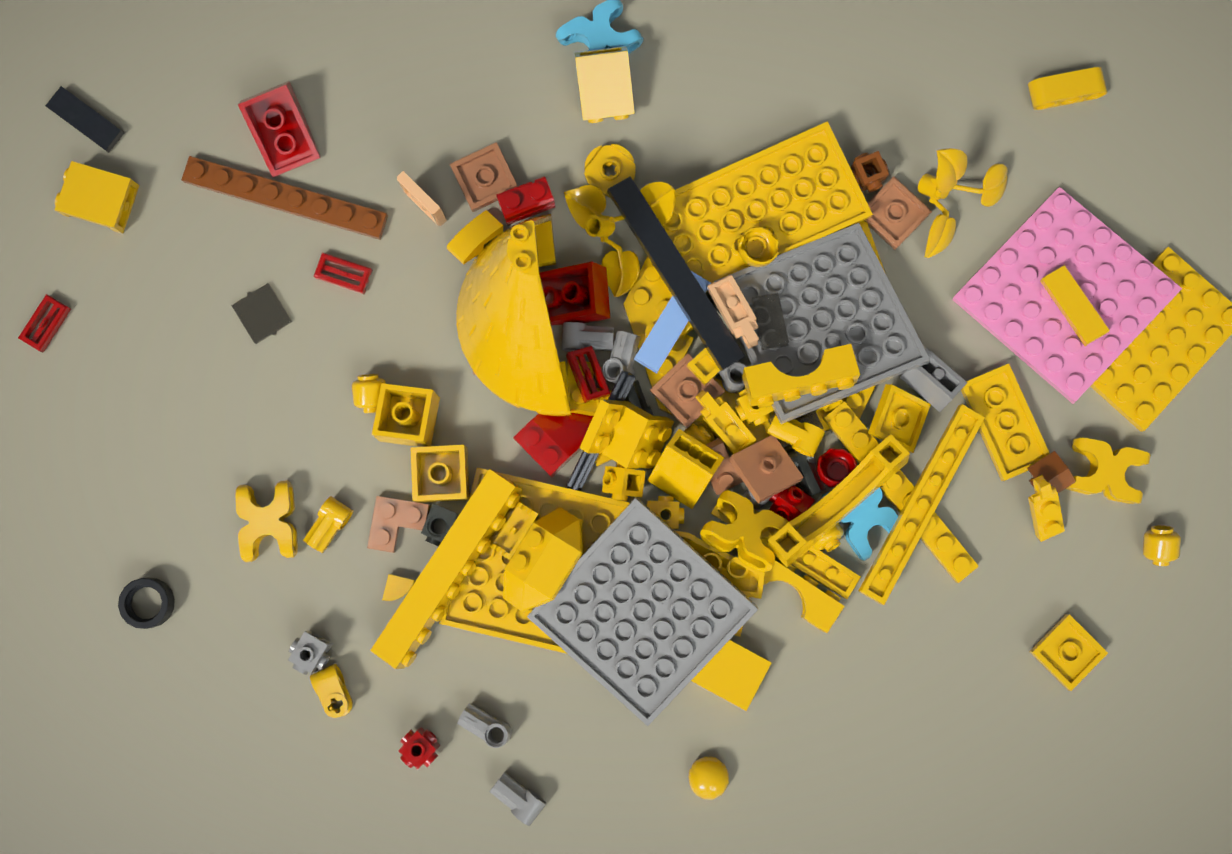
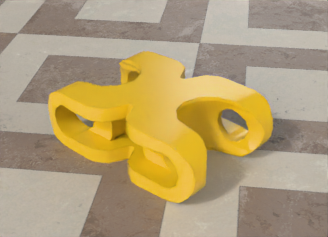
M1089 438L1073 439L1072 449L1074 452L1087 457L1090 462V470L1085 477L1073 476L1076 482L1067 487V490L1086 495L1097 494L1103 491L1104 496L1111 501L1127 504L1142 503L1143 493L1127 484L1125 472L1130 465L1142 466L1149 464L1150 453L1131 447L1112 451L1111 446L1104 441Z
M288 480L278 482L275 486L274 500L270 505L263 508L257 504L254 490L250 486L239 485L235 493L236 513L241 519L249 521V524L241 528L238 533L239 550L242 560L244 562L256 560L259 556L260 542L269 535L277 539L282 556L294 558L298 552L297 529L293 524L284 521L295 510L292 484Z
M727 490L722 492L718 497L717 507L720 512L730 519L731 524L726 525L716 521L707 522L700 532L702 540L721 552H729L737 548L738 558L742 563L761 572L770 571L775 562V555L762 544L760 538L766 537L770 539L788 521L770 510H762L754 514L753 504L749 499L733 491Z

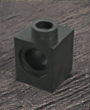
M433 504L421 531V534L427 536L425 541L439 546L459 514ZM438 519H443L447 525L446 530L442 534H437L433 528L435 521Z

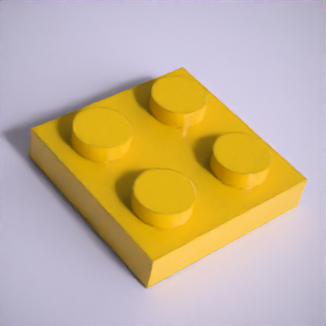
M885 384L868 434L882 441L892 434L909 453H914L931 404L892 384Z
M1066 614L1029 651L1069 691H1072L1108 654L1070 614Z

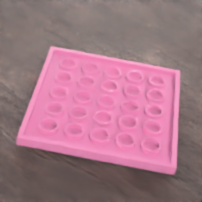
M1059 187L966 283L952 300L1074 404L1182 288ZM1064 265L1110 330L1107 334L1087 346L1083 345L1040 282L1043 277Z

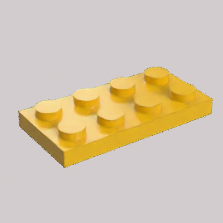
M1010 364L966 381L967 384L961 389L968 408L985 417L979 432L1001 481L1028 471V467L1050 454Z

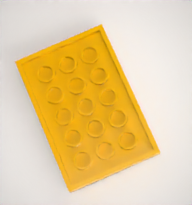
M1166 247L1154 259L1152 264L1179 285L1182 290L1090 386L1140 432L1145 431L1232 335V302L1170 247Z

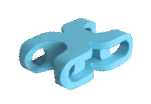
M607 0L597 5L593 10V21L588 20L584 16H578L562 25L556 32V38L560 44L567 46L580 42L589 48L588 51L626 46L629 54L640 47L644 39L636 29L620 33L611 28L610 24L623 12L621 0Z
M880 487L839 522H848L850 524L845 531V539L858 558L863 561L869 559L872 555V549L867 540L868 531L873 526L878 525L890 533L898 518L894 509L878 507L882 499ZM829 492L823 494L822 498L825 497Z

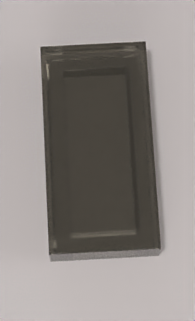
M779 294L752 297L751 302L754 315L757 318L756 323L758 325L757 331L761 350L788 346L789 340Z

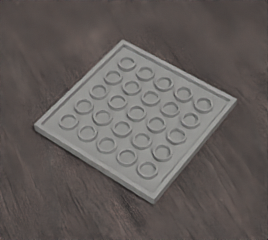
M859 223L780 254L767 266H750L731 274L757 318L758 329L754 331L759 338L758 345L748 349L742 337H739L752 365L772 362L779 371L786 375L795 377L805 376L819 367L825 349L852 344L860 371L857 383H854L853 387L839 390L838 387L827 389L826 393L818 396H812L811 393L801 395V398L791 402H785L784 399L774 401L772 407L780 424L923 366L930 361L923 344Z
M635 497L581 556L555 599L535 607L527 617L642 722L649 726L756 613L758 606L639 498Z

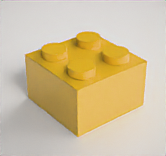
M381 383L372 436L380 442L416 447L431 446L440 397L432 389Z
M467 446L410 447L412 499L414 502L469 500Z

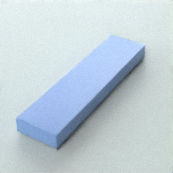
M692 272V274L698 281L699 285L706 293L707 286L710 285L711 282ZM673 296L634 358L635 361L655 373L659 371L688 323L687 317Z

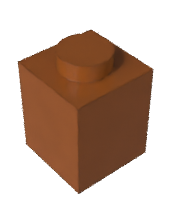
M1055 451L1027 468L1033 477L1029 479L1033 488L1032 479L1041 475L1051 486L1056 488L1058 493L1076 482L1069 468Z

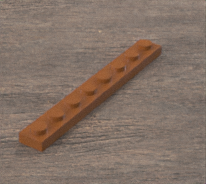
M192 156L188 158L181 179L184 183L378 240H381L388 218L387 213Z

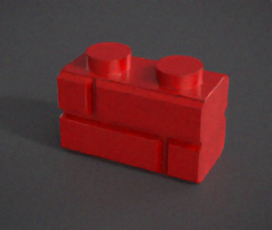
M545 176L536 179L534 183L528 182L496 194L507 225L555 208V201Z

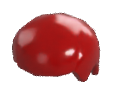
M830 448L819 456L817 473L824 484L835 488L857 467V462L853 455L846 450Z

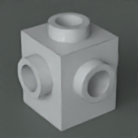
M311 630L304 631L301 638H296L289 649V652L292 654L288 661L294 663L293 668L305 675L308 672H317L318 669L323 670L330 658L327 653L333 643Z

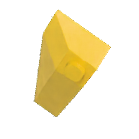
M675 531L743 594L751 598H762L765 572L745 565L739 558L715 549L688 532Z

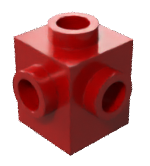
M793 485L772 496L769 500L772 502V505L768 510L790 522L807 511L815 500Z
M421 727L416 732L411 729L400 740L403 744L398 750L402 754L400 759L409 768L414 766L418 770L423 764L428 767L438 757L435 753L441 746L437 742L438 738L429 729L424 730ZM413 746H420L422 753L419 755L413 749Z

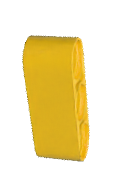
M1101 67L1042 77L1028 83L1034 110L1093 100L1108 93Z

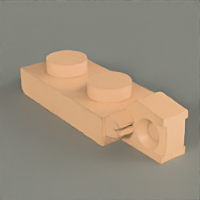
M729 275L708 285L707 290L735 338L742 337L748 349L758 345L759 338L754 331L758 329L757 318L733 276Z

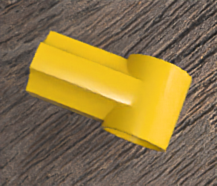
M776 414L767 431L768 434L792 445V448L797 452L809 457H814L825 434L819 427L806 422L801 423L795 419L780 424Z
M330 496L321 506L318 512L319 517L303 541L313 549L324 553L338 530H342L348 523L353 510Z

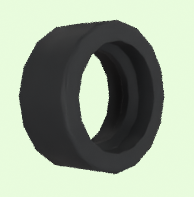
M139 578L131 581L123 588L119 596L118 608L121 617L127 624L135 628L149 629L162 625L170 618L174 610L175 599L172 590L165 582L157 578ZM144 587L155 589L160 594L162 600L159 613L150 619L138 617L132 608L134 594Z

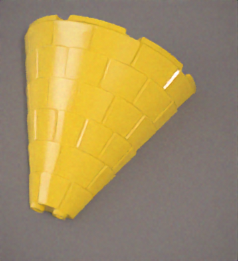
M547 214L522 221L505 230L494 238L476 257L466 273L459 293L456 311L457 331L462 351L473 372L493 394L519 409L522 407L536 411L541 415L566 416L571 415L567 367L565 361L559 362L539 274V267L556 265L552 216Z

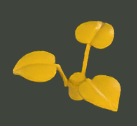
M955 148L936 151L938 158L936 176L926 173L918 183V192L929 196V202L935 204L943 213L937 215L931 225L924 257L930 258L942 252L951 243L955 234L956 221L954 218L949 217V211L938 200L945 199L952 189L982 194L981 204L987 207L993 206L1001 199L1006 189L1008 170L1004 164L997 163L989 168L983 180V188L957 185V180L964 175L967 168L966 153Z
M649 183L640 192L661 225H664L671 219L674 213L676 192L674 187L668 183ZM585 185L565 191L564 195L568 208L577 224L585 229L589 236L600 237L601 242H606L617 250L608 252L602 259L601 265L607 268L608 286L614 297L622 296L633 287L640 270L636 254L633 251L622 252V247L608 238L615 231V222L624 220L623 216L609 217L601 214L606 208V198L602 190L597 186Z

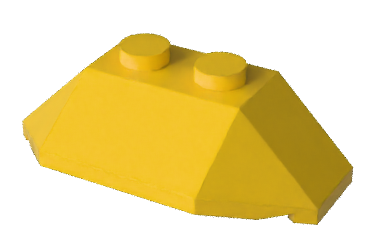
M559 507L532 524L505 567L504 600L525 613L532 608L539 607L555 599L583 554L582 520Z

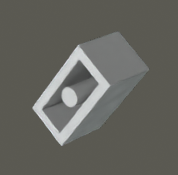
M926 348L925 350L930 358L929 363L903 373L900 378L935 409L941 412L967 382Z

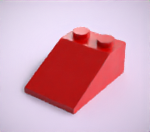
M289 81L240 101L238 107L272 177L320 158L300 103Z
M591 261L539 272L551 326L563 325L565 322L589 323L611 318L606 267Z
M572 412L571 415L566 416L537 414L513 439L552 478L581 450L580 446L593 416Z

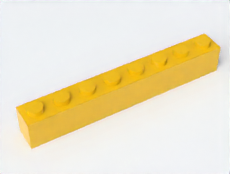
M491 469L488 470L371 648V652L394 669H404L414 662L417 656L416 650L420 644L423 645L431 636V627L435 621L438 622L442 619L447 610L445 606L450 599H454L460 592V583L465 576L468 577L475 569V560L480 553L483 554L491 544L489 539L493 533L499 531L506 521L504 516L510 508L513 509L521 498L519 493L522 488L498 472Z

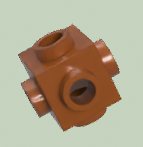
M879 151L871 154L867 152L857 156L850 167L862 192L868 190L870 193L883 187L882 183L889 175L887 163L881 157Z

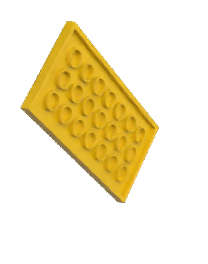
M827 121L676 189L674 213L671 219L662 226L689 269L712 284L718 279L751 266L744 262L738 251L739 239L749 228L760 226L768 229L778 239V255L862 222L872 217L873 214Z

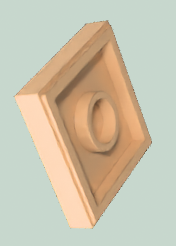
M402 171L397 176V181L404 193L435 224L441 227L447 221L441 208Z

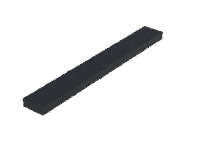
M631 176L608 188L607 193L720 371L743 359L745 355Z

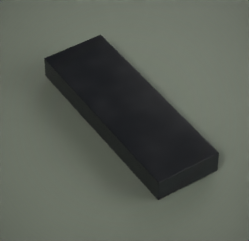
M62 86L59 87L45 105L108 153L124 134L122 130Z

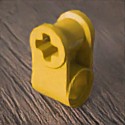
M337 664L330 665L310 675L313 689L328 716L338 718L350 713L353 701ZM342 700L343 705L340 709H334L333 705L337 701Z

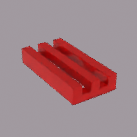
M322 252L313 277L364 294L366 291L365 287L369 282V276L373 270ZM325 261H329L363 272L364 274L361 277L324 264ZM322 270L360 282V285L357 286L321 274Z
M46 294L18 339L36 350L44 352L71 308ZM50 304H54L48 312V314L46 315V317L43 318V320L39 324V328L37 329L32 339H29L30 335L32 334L33 330L41 320L42 316L44 315Z
M592 346L566 354L584 404L591 400H598L601 397H608L611 394ZM583 354H587L601 391H597ZM576 356H577L578 361H579V363H580L581 369H582V371H583V374H584V376H585V379H586V381H587V384H588V387H589V389H590L591 394L589 393V390H588V388H587L586 382H585L584 377H583V375H582V372H581V370H580V367H579V364H578V362H577Z

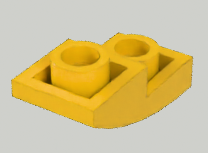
M485 210L454 236L448 243L447 250L464 265L480 254L484 244L503 232V225Z

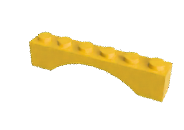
M890 434L870 451L863 461L831 492L807 511L788 522L768 539L769 549L786 567L791 565L908 463L910 456L908 450Z

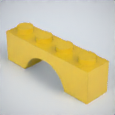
M852 344L825 349L819 367L805 376L795 377L786 375L779 371L772 362L744 367L742 378L750 407L758 405L759 408L773 405L774 401L784 399L785 402H791L805 394L811 393L812 396H818L826 393L827 389L838 387L839 390L851 388L855 385L854 383H857L860 371Z
M775 560L772 569L765 572L763 585L772 581H783L793 586L801 597V618L822 632L828 633L845 607L839 603L841 598L828 589L825 593L818 589L817 585L819 583L811 577L804 575L801 578L795 574L796 568L789 565L786 567L782 562L779 563Z

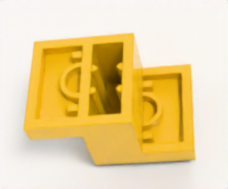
M601 399L580 449L586 453H602L625 468H653L661 457L664 443L671 436V428L674 421L665 416H653L628 401Z

